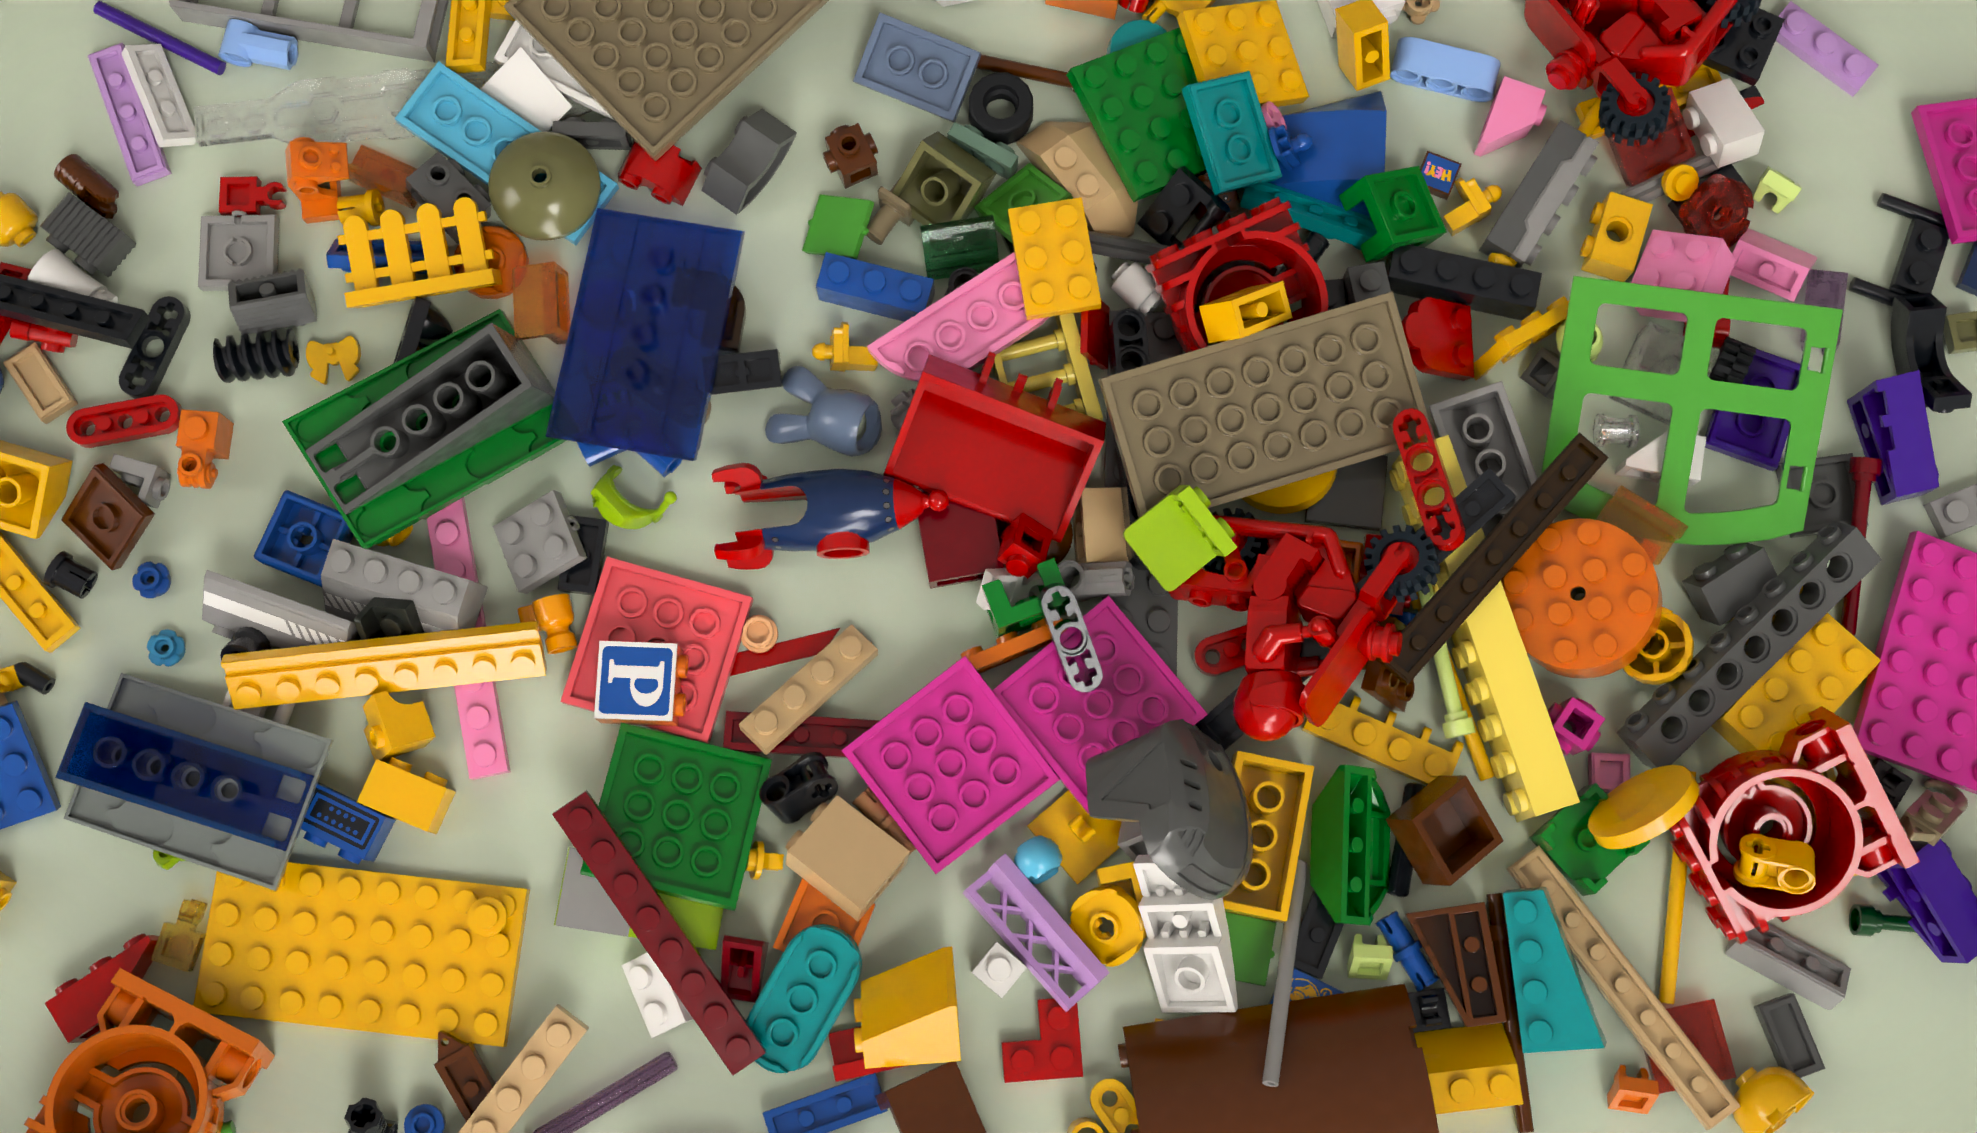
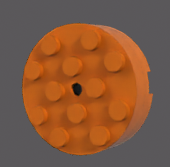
M1576 518L1550 524L1501 579L1528 657L1546 668V670L1561 676L1582 679L1595 678L1624 668L1637 658V654L1646 646L1650 638L1654 637L1660 623L1663 603L1662 591L1651 559L1644 548L1631 535L1607 522ZM1579 597H1584L1582 600L1576 601Z

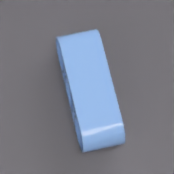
M1403 37L1397 43L1390 77L1396 82L1470 101L1488 102L1493 99L1501 63L1495 57L1420 38Z

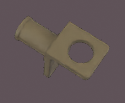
M898 181L890 191L882 186L878 190L880 209L868 224L869 232L866 234L871 241L878 245L883 244L885 238L898 221L910 227L915 220L912 218L911 206L892 193Z

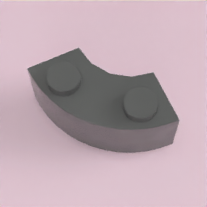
M763 109L749 117L744 116L739 121L734 131L735 137L718 158L714 157L711 159L704 170L706 179L701 191L736 215L745 209L767 185L787 155L797 134L796 131Z

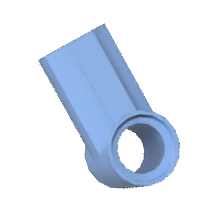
M230 19L227 22L218 55L222 60L240 67H250L252 63L291 70L292 66L296 65L298 58V41L293 36L262 31L246 21Z

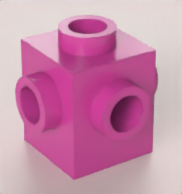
M1571 697L1560 704L1554 702L1547 710L1563 755L1567 756L1568 753L1575 755L1585 750L1589 752L1600 738L1601 732L1598 730L1605 718L1596 713V709L1588 702ZM1564 723L1570 724L1572 732L1563 727Z

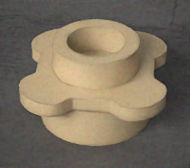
M1405 0L1402 10L1411 17L1413 24L1420 25L1424 23L1428 14L1438 11L1440 1ZM1419 1L1422 5L1416 6L1415 2Z

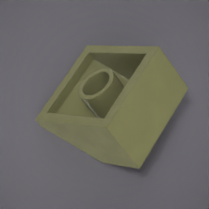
M937 131L920 142L892 193L911 206L912 218L948 242L975 209L974 207L981 201L997 173Z

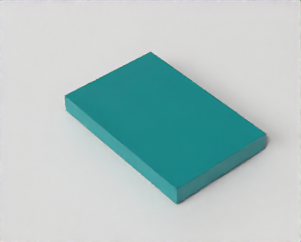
M1250 71L1186 85L1181 89L1214 196L1275 181L1282 177Z

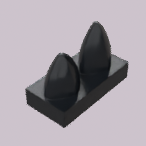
M416 297L412 302L394 363L427 347V345L419 342L420 338L435 340L452 334L453 330L446 318L438 311L430 308L431 301Z

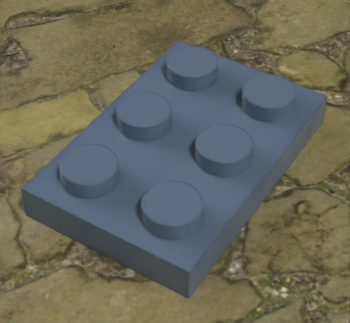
M879 12L853 82L955 122L982 54Z

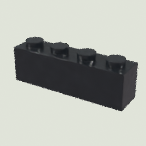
M1414 245L1400 246L1391 251L1387 256L1385 266L1390 289L1393 293L1419 299L1432 297L1471 306V310L1521 321L1536 308L1542 277L1540 272Z

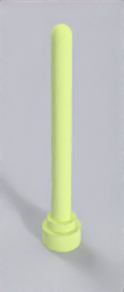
M1430 583L1428 584L1430 592L1426 595L1421 590L1418 591L1422 608L1434 595L1433 587ZM1445 642L1433 657L1447 710V715H1444L1445 723L1442 724L1445 739L1472 734L1476 730L1473 718H1468L1467 710H1462Z

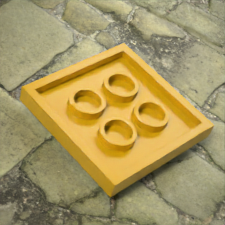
M1276 0L1183 10L1178 15L1177 21L1198 82L1250 71L1260 106L1268 101H1271L1277 107L1301 104L1309 97Z

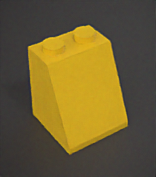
M952 946L943 947L861 981V998H854L855 1022H861V1028H854L856 1053L863 1052L865 1069L961 1061Z

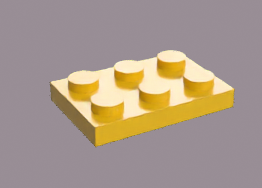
M1082 197L1008 209L1007 214L1026 321L1101 309L1102 303Z

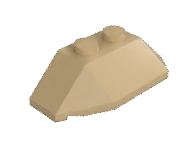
M1045 121L1017 141V146L1032 165L1071 193L1073 198L1082 197L1089 231L1129 238L1134 234L1138 201L1133 203L1091 122Z

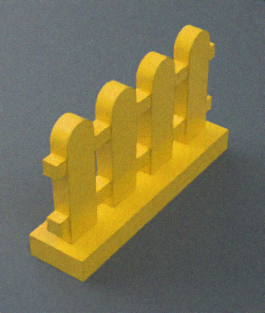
M461 197L454 203V216L442 218L441 210L436 205L425 203L418 208V222L406 224L403 214L392 209L382 213L380 229L369 230L367 221L362 217H348L343 224L344 235L337 236L339 245L347 246L352 273L345 274L346 283H354L355 291L344 293L347 308L359 309L412 300L416 297L424 298L502 285L500 270L489 268L488 260L495 259L493 249L486 250L481 222L488 221L486 211L479 212L478 205L473 199ZM456 226L461 254L449 256L444 228ZM420 232L425 260L413 262L408 234ZM383 239L388 267L376 268L372 240ZM464 264L465 273L453 274L451 266ZM427 270L428 279L416 281L415 272ZM390 277L392 285L380 287L378 278Z

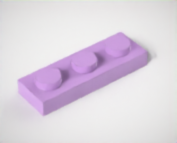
M1792 1L1788 3L1778 16L1785 20L1776 41L1852 97L1879 66Z

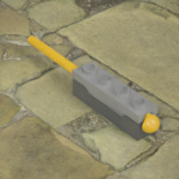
M1599 97L1578 129L1560 120L1480 247L1479 251L1488 256V262L1521 268L1524 263L1531 266L1542 249V246L1537 244L1539 238L1543 233L1549 236L1561 218L1555 214L1561 203L1565 206L1569 205L1579 189L1574 184L1579 174L1586 177L1597 160V157L1592 155L1599 142L1590 136L1600 121L1601 99Z

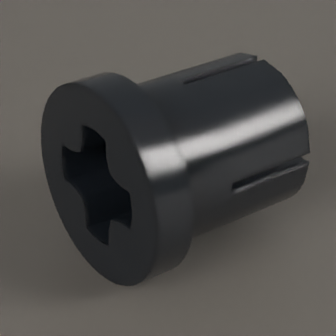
M62 551L48 566L43 582L51 588L58 586L83 599L90 593L89 589L92 590L98 574L73 560V555Z

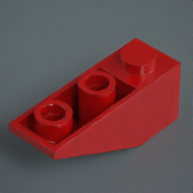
M145 933L137 935L123 945L125 949L123 952L113 958L107 956L98 960L89 967L91 973L80 980H77V978L71 979L55 989L56 996L45 1002V1005L68 1043L84 1042L100 1032L97 1014L116 987L111 983V980L119 968L143 979L165 942L162 936H146Z

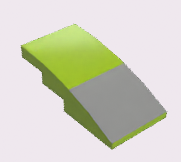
M568 847L554 925L637 938L596 878L580 874L583 858L576 848ZM658 893L695 947L716 950L723 908Z

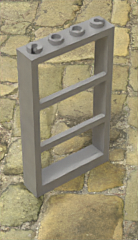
M169 0V6L184 22L226 28L228 20L237 19L251 23L262 31L293 36L296 40L435 62L449 0H422L413 39L353 29L360 0L344 1L339 26L277 17L276 12L279 0H264L260 14L198 4V0Z

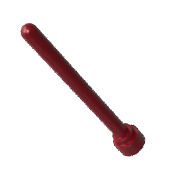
M1851 457L1848 473L1852 474V481L1855 482L1851 526L1857 527L1866 539L1871 485L1876 483V476H1881L1882 460L1870 457ZM1861 581L1843 597L1841 625L1853 636H1855L1857 628Z

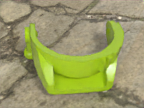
M616 465L611 466L607 470L606 474L599 479L590 493L593 498V507L598 508L603 518L613 525L625 529H640L652 522L657 523L661 520L663 513L669 505L674 504L677 500L676 493L668 491L664 495V501L657 509H644L630 503L619 493L613 482V479L623 470L620 466Z

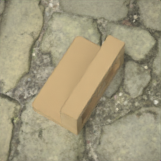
M1121 487L1084 488L1072 516L1076 562L1081 564L1129 561L1126 541L1123 538L1125 528Z

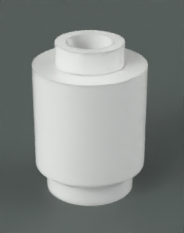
M1125 262L1111 277L1114 281L1111 289L1132 309L1142 312L1145 316L1148 312H1153L1163 301L1161 294H1157L1154 288L1157 286L1154 278L1138 262H1134L1131 265Z

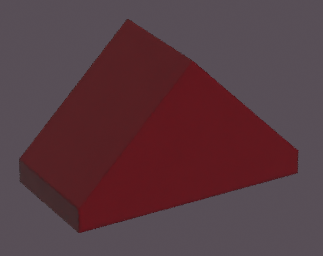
M724 935L720 984L731 999L756 1002L761 991L769 942Z

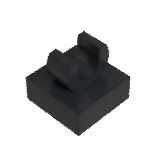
M1875 759L1871 765L1895 811L1913 779L1882 759Z
M1444 988L1408 993L1417 1024L1416 1028H1413L1414 1033L1451 1027Z

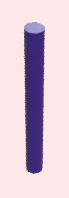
M98 1L94 5V14L155 44H161L163 48L217 75L224 73L226 69L225 62L102 1Z

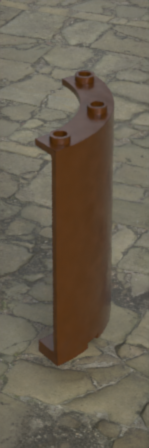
M1405 984L1289 1001L1280 1078L1277 1087H1269L1262 1083L1273 1004L1237 1009L1236 1012L1209 1013L1123 1027L1125 1043L1118 1044L1121 1068L1129 1067L1139 1125V1128L1131 1129V1133H1439L1422 1047H1417L1413 1031L1417 1024Z

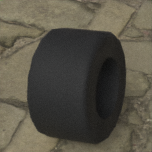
M1007 72L992 73L982 77L973 86L969 95V122L971 126L980 130L984 138L995 144L997 142L1007 145L1020 140L1028 132L1033 121V95L1028 85L1018 76ZM1004 99L1014 105L1015 112L1008 118L997 119L988 114L987 106L994 100Z

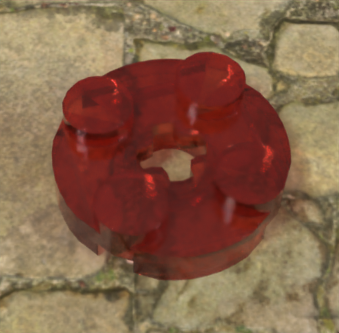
M1719 174L1710 176L1708 180L1694 190L1689 200L1685 201L1679 209V217L1683 221L1684 232L1686 234L1723 238L1728 248L1738 242L1749 227L1751 221L1746 218L1748 209H1753L1754 206L1753 196L1750 189L1738 180ZM1719 207H1722L1719 211L1721 217L1715 220V212Z

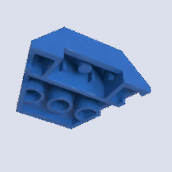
M1381 91L1282 115L1287 131L1291 136L1295 138L1298 134H1308L1312 137V146L1305 152H1298L1301 165L1293 167V170L1287 171L1286 168L1280 169L1282 177L1268 183L1344 208L1339 198L1341 193L1365 175L1385 172L1387 110ZM1364 200L1351 209V211L1371 217Z

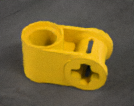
M1748 834L1741 838L1739 844L1741 857L1735 862L1732 871L1733 876L1738 882L1749 887H1763L1791 894H1803L1813 889L1815 886V853L1810 845L1801 841L1771 838L1761 834ZM1755 845L1758 846L1756 853H1754V846H1755ZM1753 867H1754L1756 873H1755V875L1752 876L1751 873H1752V869H1753Z

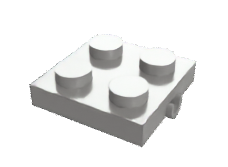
M232 211L231 216H201L198 287L202 291H228V283L230 281L236 282L238 279L244 281L246 278L251 280L253 277L259 278L261 275L265 277L268 274L274 275L278 271V217L276 215H248L244 211Z
M550 491L493 526L518 592L528 594L587 558L577 534V530L580 529L579 523L576 518L570 516L562 494L558 491Z

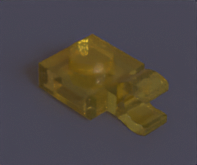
M191 899V901L183 900L176 924L164 922L151 958L152 961L186 972L194 970L206 933L197 931L196 928L205 915L208 903Z

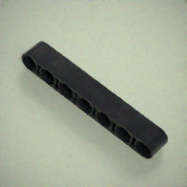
M1127 308L1119 311L1115 315L1107 334L1111 375L1126 371L1121 364L1123 360H1131L1138 367L1150 364L1147 326L1144 316L1135 309ZM1127 324L1131 326L1135 331V335H1123L1119 331L1118 325ZM1117 445L1124 528L1126 529L1138 517L1134 512V500ZM1126 542L1128 562L1138 570H1148Z

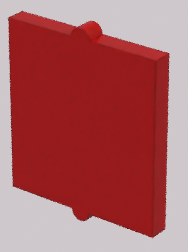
M1101 300V309L1081 312L1080 353L1090 360V365H1096L1101 370L1108 369L1107 334L1110 307Z

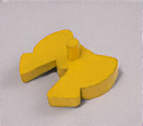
M351 335L345 337L339 343H327L324 345L315 341L307 343L306 359L310 368L313 369L310 376L320 383L327 384L329 363L333 366L340 364L347 381H351L360 371V368L356 365L361 358V349L358 341Z

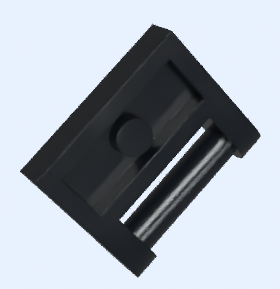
M1183 166L1176 171L1137 224L1159 244L1172 246L1177 243L1178 248L1184 249L1183 242L1178 240L1176 236L1201 203L1206 206L1207 211L1185 240L1209 228L1212 229L1218 220H1224L1230 212V207L1218 195L1214 196L1213 191L1188 168Z

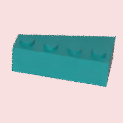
M1547 887L1506 890L1503 893L1523 1053L1605 1048L1607 1041L1598 1023L1593 1005L1584 987L1579 969L1565 938V933Z

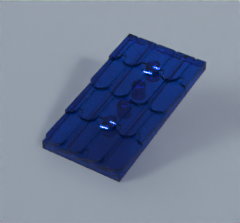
M597 208L545 437L689 461L697 460L745 231Z

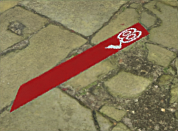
M840 628L776 643L772 649L764 653H754L749 650L739 652L736 655L730 676L817 655L830 644Z

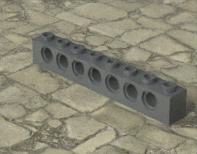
M1836 521L1825 526L1818 532L1817 538L1804 551L1794 555L1789 565L1777 577L1769 580L1763 586L1762 591L1749 604L1744 605L1736 612L1735 618L1728 625L1709 638L1707 645L1692 658L1687 670L1681 676L1657 688L1652 698L1639 711L1632 713L1626 719L1625 725L1616 733L1642 764L1651 769L1672 765L1882 559L1857 527ZM1776 612L1775 619L1772 622V617ZM1749 639L1748 645H1747L1746 648L1744 649V645H1745L1746 641ZM1721 666V671L1717 675V670ZM1694 692V697H1693V699L1689 702V698H1690L1691 694ZM1667 719L1666 725L1661 729L1662 723Z

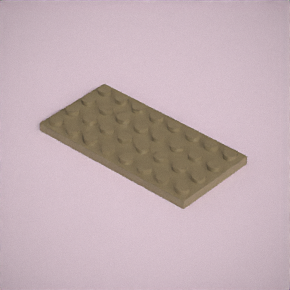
M1393 291L1264 329L1241 339L1224 341L1098 379L1138 517H1141L1179 485H1190L1192 489L1196 486L1199 487L1210 500L1211 505L1208 508L1398 451L1399 448L1393 432V421L1398 413L1405 409L1413 408L1421 411L1428 419ZM1414 420L1408 422L1409 428L1406 431L1412 437L1414 444L1421 443L1416 433V426L1418 425Z

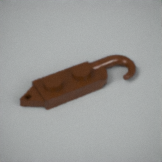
M441 1030L438 1033V1061L434 1066L467 1122L494 1087L495 1082L472 1042L466 1044ZM443 1038L448 1039L449 1043L445 1044Z

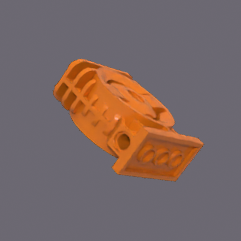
M119 968L111 980V983L116 987L97 1014L100 1033L81 1043L67 1056L55 1073L47 1096L43 1095L39 1101L44 1106L34 1120L28 1117L23 1124L29 1128L26 1133H91L90 1118L77 1112L78 1105L81 1103L94 1110L93 1125L95 1133H220L224 1120V1101L245 1095L261 1068L267 1070L275 1055L259 1039ZM158 1014L174 1022L169 1032L151 1026ZM208 1039L218 1045L208 1062L193 1050V1047L199 1040ZM145 1063L163 1064L176 1069L185 1076L194 1091L197 1111L195 1119L190 1118L191 1105L186 1089L168 1072L153 1067H139L125 1071L113 1078L101 1070L108 1065L121 1072L129 1067ZM142 1104H149L150 1112L146 1119L134 1123L133 1114L137 1107Z

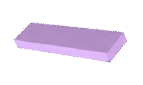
M119 43L89 54L88 58L132 182L138 187L172 173L163 148L157 144L121 54L125 45Z

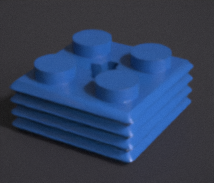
M285 490L255 551L254 559L262 564L322 587L321 573L332 540L336 539L350 544L354 534L338 510ZM311 535L313 541L311 544L304 545L300 542L302 536L309 537Z

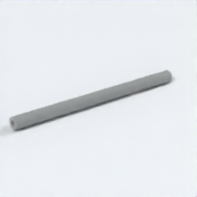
M1298 860L1288 918L1283 924L1262 1081L1264 1085L1269 1087H1277L1279 1085L1307 871V862L1303 860Z

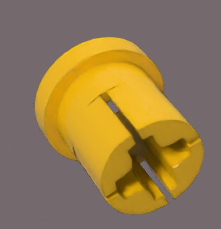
M377 189L366 190L365 194L342 196L337 201V209H347L337 211L342 225L348 217L359 216L364 218L373 227L381 226L380 217L385 211L383 198Z

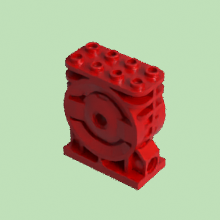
M1279 197L1274 198L1250 210L1249 212L1252 217L1249 219L1244 212L1217 225L1218 233L1213 234L1212 229L1209 228L1182 241L1184 249L1179 250L1176 243L1149 256L1151 264L1145 266L1148 273L1152 274L1157 285L1154 287L1156 293H1160L1166 305L1164 308L1166 315L1170 314L1175 335L1185 353L1208 346L1200 311L1194 313L1193 305L1196 304L1199 289L1206 277L1214 269L1227 262L1238 260L1251 261L1267 269L1283 264L1288 270L1272 276L1265 270L1254 266L1243 265L1227 269L1215 276L1207 285L1202 296L1201 305L1248 287L1283 281L1289 305L1301 300L1302 308L1291 312L1293 318L1289 319L1287 323L1328 311V292L1324 277L1317 263L1307 252L1310 250L1308 243L1303 244L1297 232L1301 227L1299 222L1293 223L1288 209L1292 208L1289 201L1282 203Z
M1823 706L1808 713L1811 720L1785 733L1779 751L1755 750L1737 754L1718 764L1709 773L1706 772L1700 775L1701 782L1698 783L1700 790L1695 804L1680 821L1669 828V831L1675 838L1670 841L1672 848L1680 861H1685L1692 873L1688 874V878L1699 896L1703 895L1709 906L1705 907L1709 919L1716 929H1721L1728 941L1735 939L1741 945L1748 941L1746 932L1756 928L1763 934L1769 931L1767 922L1776 917L1781 922H1785L1791 916L1802 915L1821 908L1845 889L1854 874L1870 878L1896 864L1907 869L1920 862L1851 723ZM1833 767L1838 772L1834 782L1821 773ZM1782 778L1794 783L1803 791L1813 811V832L1812 817L1802 798L1788 787L1766 780ZM1773 820L1771 830L1761 835L1789 841H1801L1810 845L1814 850L1815 886L1807 893L1791 894L1780 890L1743 885L1733 876L1734 865L1725 859L1718 848V834L1721 835L1722 842L1727 851L1738 861L1741 857L1739 850L1741 838L1748 834H1760L1761 826L1766 821ZM1757 845L1754 846V853L1757 852Z

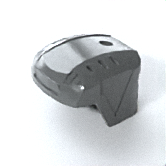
M1179 719L1159 725L1149 730L1148 733L1140 738H1134L1123 745H1118L1087 759L1086 784L1089 816L1098 819L1139 822L1149 857L1169 879L1181 888L1198 897L1216 900L1231 894L1247 877L1253 859L1251 817L1244 788L1236 769L1221 744H1217L1209 736L1185 722L1184 719Z

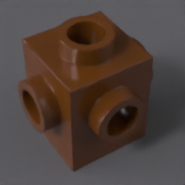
M859 123L852 126L843 125L837 127L829 136L825 137L827 151L822 153L830 173L837 171L845 189L878 175L877 161L874 156L878 153L876 144L870 133L863 134Z

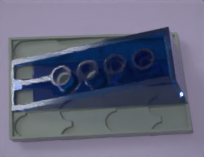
M121 673L107 709L85 702L55 776L57 779L76 784L63 819L277 891L334 740Z

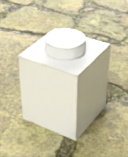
M996 942L971 973L999 997L1003 998L1027 967Z

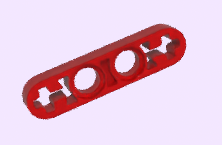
M1405 409L1394 418L1393 432L1426 535L1430 537L1434 546L1439 550H1455L1464 542L1466 535L1465 527L1431 424L1418 409ZM1414 420L1418 425L1416 426V433L1421 443L1414 444L1412 437L1406 431L1409 428L1408 422ZM1421 453H1430L1433 455V463L1430 468L1425 471L1415 470L1413 468L1414 459ZM1435 487L1442 488L1445 495L1441 503L1435 506L1425 504L1424 497L1428 490ZM1443 515L1447 524L1451 528H1455L1450 531V538L1444 540L1441 535H1437L1442 532V527L1436 516Z

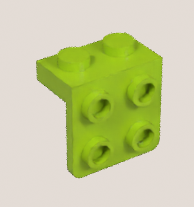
M1179 485L1129 525L1123 532L1125 541L1166 591L1175 590L1216 556L1226 557L1237 548L1231 539L1235 536L1234 531L1223 518L1215 519L1208 510V507L1211 505L1210 500L1197 486L1192 489L1190 485Z

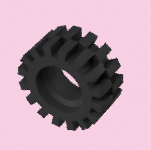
M1727 336L1714 360L1708 377L1711 380L1742 384L1757 348Z

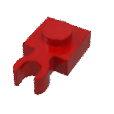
M257 176L220 177L219 213L222 216H231L232 211H244L248 215H260L261 206H269L274 210L285 209L286 204L282 200H272V196L276 192H287V189L279 182H271L261 187L262 181Z

